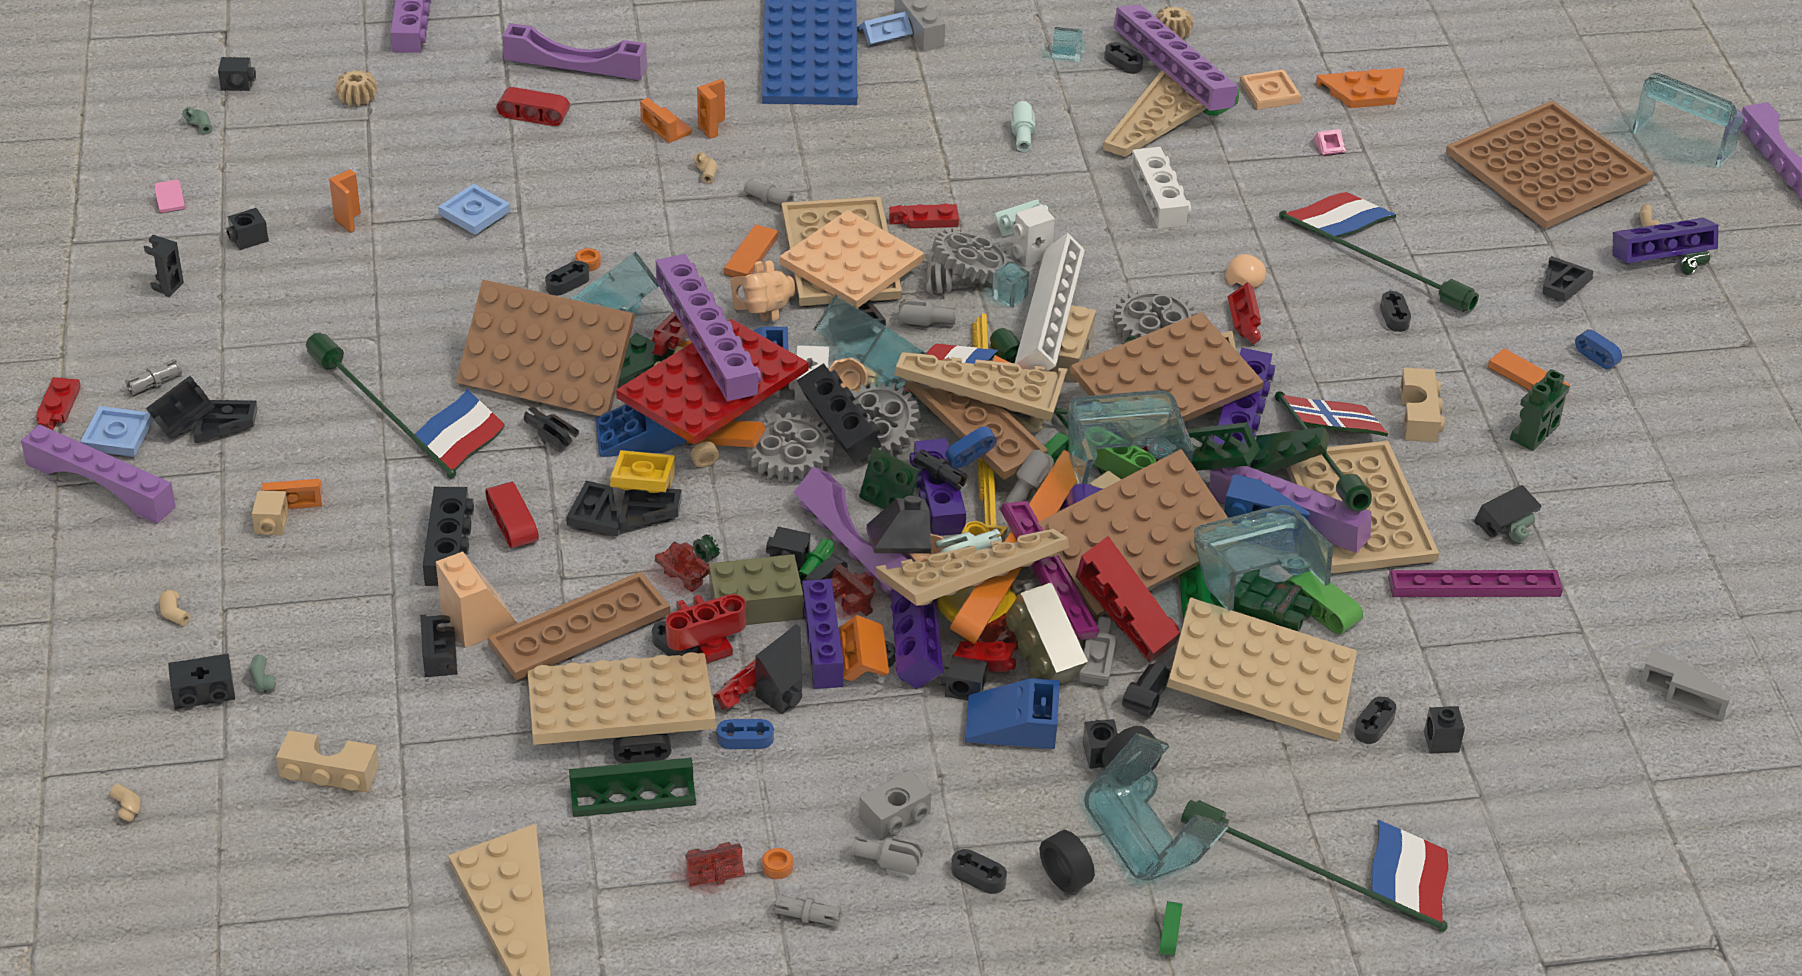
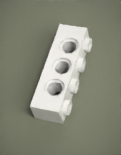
M1161 147L1133 150L1131 171L1157 228L1186 226L1187 217L1191 214V204L1189 200L1185 199L1182 185H1179L1177 182V175L1170 167L1169 157L1165 156Z

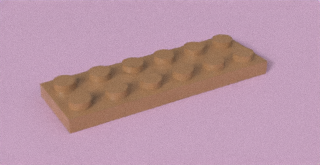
M947 357L941 361H951V359ZM905 380V386L960 439L980 427L985 426L991 429L997 439V443L993 449L980 458L1003 480L1017 473L1032 450H1039L1048 454V449L1003 407L985 404L980 400L958 396L953 392Z
M640 571L489 635L488 645L517 681L528 676V671L537 666L554 665L670 614V605Z

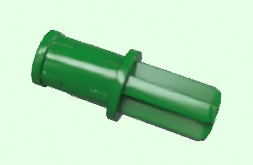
M821 539L813 552L806 555L805 563L798 571L801 584H803V581L810 572L832 554L835 547L831 539Z

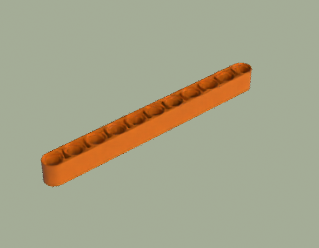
M1063 450L1029 503L1039 522L1060 510L1070 489L1075 486L1088 464L1066 450ZM1012 531L1005 542H1017ZM1023 567L1010 570L1004 576H994L986 579L982 584L975 586L949 629L975 644Z

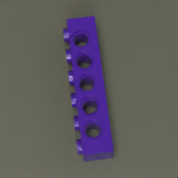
M1241 347L1240 356L1264 382L1263 387L1259 391L1224 405L1218 426L1248 422L1256 438V433L1253 431H1258L1261 416L1258 413L1263 414L1266 399L1263 397H1268L1271 382L1268 380L1273 381L1276 365L1271 364L1272 353ZM1242 432L1233 433L1232 436L1241 442H1246ZM1216 435L1214 436V442L1219 445L1224 444V440Z

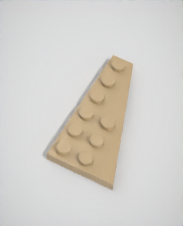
M1161 70L1106 138L1103 150L1126 157L1133 150L1143 147L1206 110V107Z
M1055 529L1021 535L1018 537L1017 542L1002 543L1001 540L990 542L991 547L976 550L975 546L932 554L928 557V561L913 562L912 559L901 561L902 566L887 569L886 565L876 566V572L879 579L916 606L927 605L934 599L944 595H954L958 590L965 587L980 585L986 579L994 576H1004L1015 568L1030 566L1034 561L1045 557H1054L1060 551L1068 549L1069 542L1068 537Z

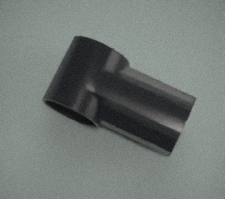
M1157 661L1154 664H1149L1136 683L1131 682L1128 685L1123 696L1122 706L1151 717L1158 706L1160 695L1167 686L1170 671L1166 665Z

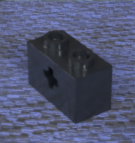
M229 653L168 663L170 687L175 709L236 699Z

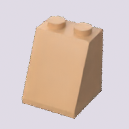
M464 552L436 561L441 611L443 615L450 617L451 622L449 624L451 627H454L455 633L464 647L487 640L489 635L517 624V621L495 588Z

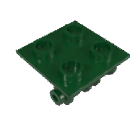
M873 447L859 497L885 509L897 498L905 499L907 496H915L913 492L920 469Z

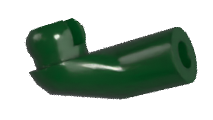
M1708 251L1685 254L1680 267L1685 273H1693L1698 264L1710 261V254Z

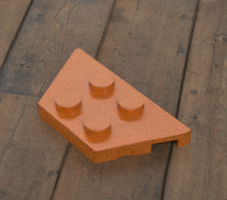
M1404 68L1372 69L1369 71H1349L1346 73L1317 75L1316 84L1319 87L1326 85L1330 88V94L1340 99L1349 108L1396 104L1401 81L1403 80Z

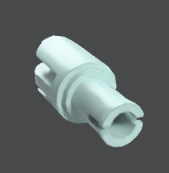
M1025 101L1017 102L1013 107L1011 115V131L1016 136V148L1020 152H1027L1031 149V136L1035 133V114L1032 111V106Z
M998 529L976 536L966 532L936 541V546L938 549L945 548L939 553L975 546L976 550L990 548V542L1002 541L1001 536L997 537L1000 534Z

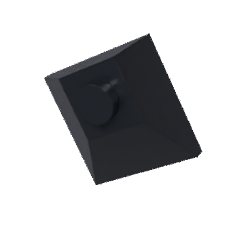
M907 496L905 499L897 498L866 525V531L874 553L931 554L930 517L925 499H921L918 496Z
M797 624L755 656L756 697L780 714H783L791 707H795L802 699L801 627Z

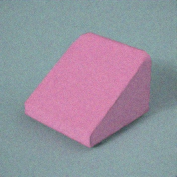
M1340 129L1317 132L1313 137L1314 143L1321 155L1345 153Z
M179 180L155 183L160 213L185 209Z

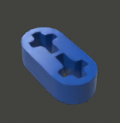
M1586 330L1575 339L1578 351L1602 368L1610 369L1622 360V353L1619 347L1593 330Z
M980 427L952 444L946 450L945 456L952 467L956 469L962 468L993 449L997 439L989 427Z
M728 719L720 722L717 726V742L725 749H764L771 746L774 741L773 724L766 719ZM727 733H733V736H727Z

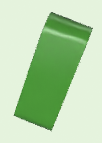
M1094 426L1088 428L1085 432L1081 451L1083 459L1106 472L1110 471L1121 480L1156 462V459L1150 453L1104 428Z
M1310 567L1304 568L1284 581L1292 587L1294 584L1302 586L1301 595L1314 600L1311 616L1335 634H1342L1363 619L1362 608L1354 599Z

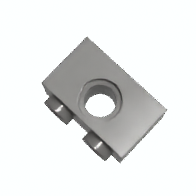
M910 770L860 796L859 818L880 840L899 833L904 827L915 821L924 819L930 814L931 792Z

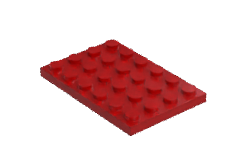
M729 319L728 321L732 324L735 336H739L743 349L750 353L752 364L760 370L761 382L758 383L757 395L726 401L695 346L691 343L616 389V397L618 400L695 445L809 371V362L735 320Z

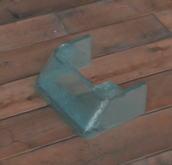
M1652 73L1644 81L1632 133L1637 134L1651 119L1656 100L1725 127L1715 164L1716 167L1720 168L1736 149L1744 120L1741 110L1727 99L1661 73Z
M635 251L571 299L590 304H602L604 307L621 311L628 309L632 313L643 305L641 299L658 288L659 285L652 272Z
M835 294L813 328L814 331L839 346L840 348L837 352L846 358L856 357L861 361V364L877 373L875 378L881 383L885 382L886 386H889L890 383L899 384L905 381V379L894 375L902 352L928 355L837 294Z
M1153 390L1080 396L1072 399L1068 409L1069 457L1078 484H1087L1091 467L1097 459L1096 449L1146 445L1149 453L1158 460L1182 449L1189 461H1192L1195 451L1176 399L1167 391Z
M1287 505L1274 506L1199 525L1194 530V544L1205 585L1228 611L1234 609L1236 575L1279 564L1292 575H1300L1311 571L1324 586L1330 585L1333 545L1294 507Z
M1136 733L1087 789L1084 803L1086 809L1130 873L1135 878L1150 881L1196 864L1229 827L1226 823L1195 814L1174 839L1148 804V801L1153 797L1158 787L1157 777L1151 767L1170 746L1167 742Z

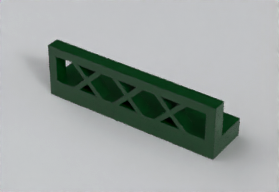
M1248 422L1160 432L1155 436L1163 453L1160 460L1182 449L1196 471L1248 466L1260 451ZM1242 432L1246 442H1241L1232 436L1233 433ZM1211 435H1216L1224 440V444L1219 445L1211 440ZM1194 438L1201 442L1202 446L1196 447L1188 442V439ZM1167 440H1172L1180 445V448L1171 450Z
M692 757L569 769L573 817L696 805ZM688 787L687 796L671 794L674 789ZM646 791H653L658 794L653 799H644L640 796ZM614 794H622L627 797L623 802H613L609 799ZM592 797L596 800L592 805L578 806V798Z

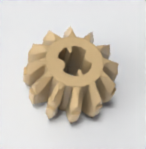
M1174 5V7L1165 6L1164 9H1159L1158 14H1156V18L1181 39L1189 37L1194 24L1191 11L1184 10V7L1177 8Z
M354 69L353 72L345 71L344 75L338 76L337 86L335 87L336 94H338L341 103H348V106L357 105L359 107L361 104L368 105L369 101L375 100L377 82H375L372 73H365L364 70L356 71Z

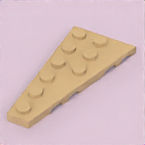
M902 352L894 375L907 381L928 385L931 388L953 392L958 396L980 400L985 404L997 405L1013 412H1021L1037 419L1051 421L1067 369L1058 368L1057 372L1044 371V366L1035 365L1033 369H1021L1015 363L976 360L975 364L962 363V358L951 357V361H941L934 355Z
M536 823L448 855L449 864L508 975L551 976Z

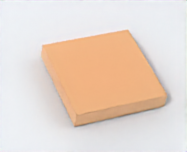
M1284 69L1240 76V84L1257 110L1301 103L1302 96Z

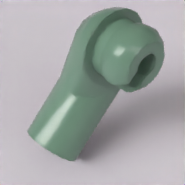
M187 107L183 110L182 116L186 119V122L199 126L202 134L211 133L212 125L205 111L194 110L193 107Z
M1531 513L1508 525L1509 537L1513 541L1520 543L1526 540L1529 531H1526L1525 528L1535 522L1534 514Z
M258 654L252 658L249 673L257 690L264 693L265 690L273 691L276 687L275 677L273 675L265 676L267 660L265 656Z

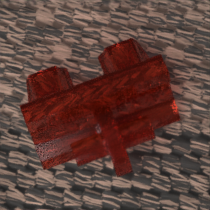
M675 541L666 551L655 555V562L664 568V573L670 578L678 577L684 582V587L687 590L694 592L703 585V578L709 575V564L693 554V546L687 542L679 544Z
M841 564L835 566L833 577L830 578L832 580L834 599L840 595L843 596L841 606L849 615L861 611L865 616L873 613L870 603L875 593V588L872 587L874 577L868 572L860 575L857 573L852 574Z
M730 842L721 843L716 848L705 851L699 848L689 850L687 855H685L689 886L714 881L717 886L725 884V879L745 875L742 859L743 852L740 843L733 845Z

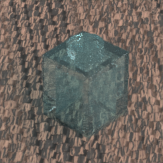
M1055 27L1052 60L1079 62L1080 53H1085L1086 39H1082L1083 29Z
M1010 261L1007 262L993 275L992 297L1013 308L1028 296L1030 272Z

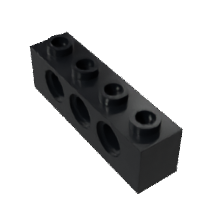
M823 363L796 380L804 396L854 464L870 455L873 447L877 449L882 447L877 437L881 434L873 420L867 422L865 418L868 415L860 403L857 405L853 403L855 398L847 386L841 387L840 384L843 382L835 370L829 371Z
M434 486L423 559L425 586H438L436 561L464 552L465 555L469 553V538L466 535H471V518H468V516L474 513V499L469 498L468 487Z

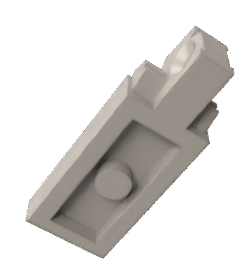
M1100 617L1098 623L1100 632L1098 636L1086 639L1084 654L1088 662L1080 671L1079 682L1108 686L1117 639L1116 634L1109 633L1111 618Z

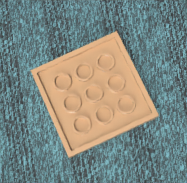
M849 210L780 256V265L856 309L924 261V253Z

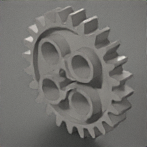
M954 228L951 231L944 229V232H939L936 235L932 245L933 257L938 258V263L945 264L944 269H952V274H961L963 279L970 277L972 282L978 279L982 284L985 283V280L991 284L994 281L1001 283L1002 279H1007L1013 267V260H1011V255L1006 253L1007 249L999 248L1000 243H993L992 238H984L982 233L975 235L972 230L970 233H967L963 228H961L960 232Z
M1147 288V292L1143 293L1140 289H1137V295L1129 292L1128 298L1121 297V302L1116 303L1113 326L1117 327L1116 333L1122 334V339L1126 340L1129 336L1141 337L1197 314V311H1194V305H1188V299L1180 300V294L1172 296L1171 290L1162 293L1160 288L1156 292H1152L1150 288Z
M885 381L881 383L880 387H876L875 383L871 382L870 389H866L864 385H861V392L859 393L851 390L855 398L853 403L855 405L861 404L868 415L865 418L867 422L873 420L881 433L877 436L882 445L879 450L893 456L892 450L896 449L899 452H903L902 444L911 445L909 437H917L915 429L920 428L919 419H921L917 401L913 400L911 393L906 394L904 387L897 390L895 383L887 388Z
M787 412L786 417L783 418L777 413L774 420L767 416L766 423H763L766 430L755 447H745L747 461H751L752 468L758 467V473L760 474L768 471V478L778 475V481H781L784 476H787L789 481L792 482L794 476H798L800 480H803L804 475L808 474L813 466L823 470V466L830 465V459H833L834 452L832 433H828L827 426L821 427L820 420L811 422L812 416L802 419L801 413H798L796 417H791L790 412Z

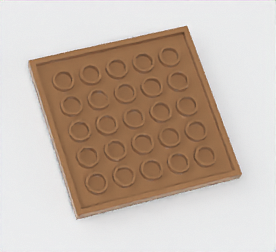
M1554 100L1447 145L1445 152L1544 229L1649 183L1654 175L1652 171Z

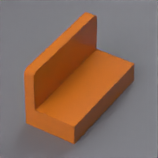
M722 79L697 87L698 127L709 139L718 136V123L725 120V82Z
M649 98L640 101L641 121L668 143H672L692 133V128L667 108H660Z
M349 169L329 178L334 219L347 231L353 232L355 231L353 217L360 215L361 211L356 173Z
M319 479L262 483V491H286L288 509L322 507V483Z
M855 615L839 627L844 679L854 681L866 671L881 676H886L889 673L882 624Z

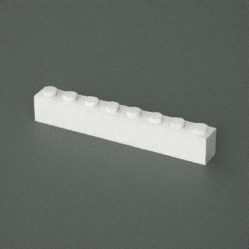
M1069 233L1045 248L1015 364H1018L1022 369H1033L1035 365L1044 366V371H1049L1056 366L1085 251Z

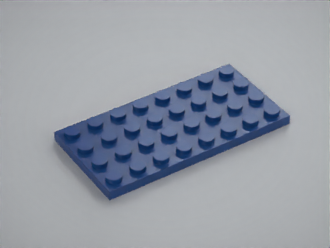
M765 0L762 104L857 105V0Z

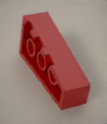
M1109 536L1081 556L1075 577L1149 663L1176 644L1180 635L1176 622L1166 615Z

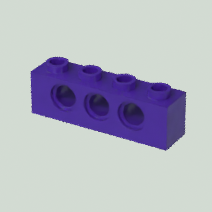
M1703 217L1614 231L1613 256L1625 263H1633L1718 249L1719 225Z
M947 438L914 441V452L909 454L910 465L920 469L915 487H920L919 497L925 499L928 506L931 534L938 536L962 533L966 525V510L961 491L945 481L932 478V474L915 466L913 459L916 453L923 449L934 457L947 460L945 456L946 450L949 448Z
M832 580L803 581V614L813 689L843 687V656Z
M892 589L891 610L895 640L896 673L903 682H907L915 689H918L943 673L937 598L930 604L916 606L899 592Z

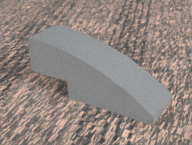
M1654 649L1651 650L1640 684L1667 693L1665 702L1723 722L1730 697L1714 682L1689 665Z

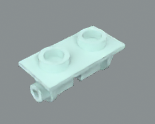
M1037 199L994 213L1001 236L1013 234L1016 213L1042 205L1039 203V200Z

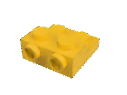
M620 450L610 477V487H617L622 490H647L650 493L666 492L667 488L671 487L675 475V455Z

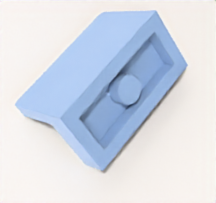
M907 11L867 20L857 26L858 31L864 30L868 46L913 34Z

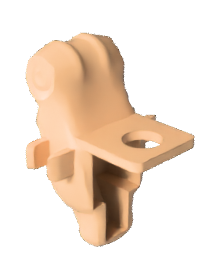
M758 261L754 265L755 274L731 278L733 307L735 310H748L749 313H760V319L763 322L768 321L769 318L772 321H776L779 319V309L788 303L789 298L795 296V282L793 277L774 270L772 261H766L764 265L761 261ZM740 286H743L745 300L739 297L738 290Z

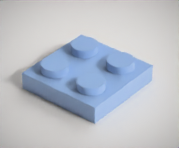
M473 183L438 206L439 215L476 235L509 213L510 203Z
M99 406L80 442L103 453L135 457L153 422V418L148 412Z

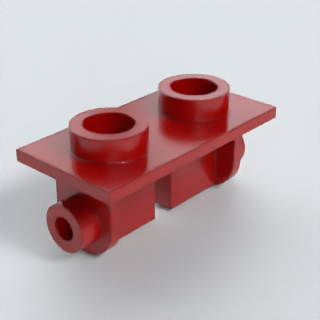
M961 641L953 656L988 662L989 671L1010 672V670L1016 668V659L1011 658L1016 648V643L996 641L976 642L973 644L970 641Z

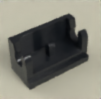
M152 235L149 238L152 248L144 246V251L154 256L155 268L157 270L155 277L160 281V284L151 282L150 285L152 290L170 297L184 283L178 245L175 241Z
M188 376L145 409L161 430L172 440L215 408V406L194 379Z
M1520 485L1481 505L1474 523L1479 525L1490 537H1494L1497 535V532L1491 527L1490 523L1495 529L1501 531L1505 526L1533 512L1540 511L1542 505L1523 485Z
M420 615L425 678L458 675L455 629L451 626H437L441 623H450V617L447 615Z

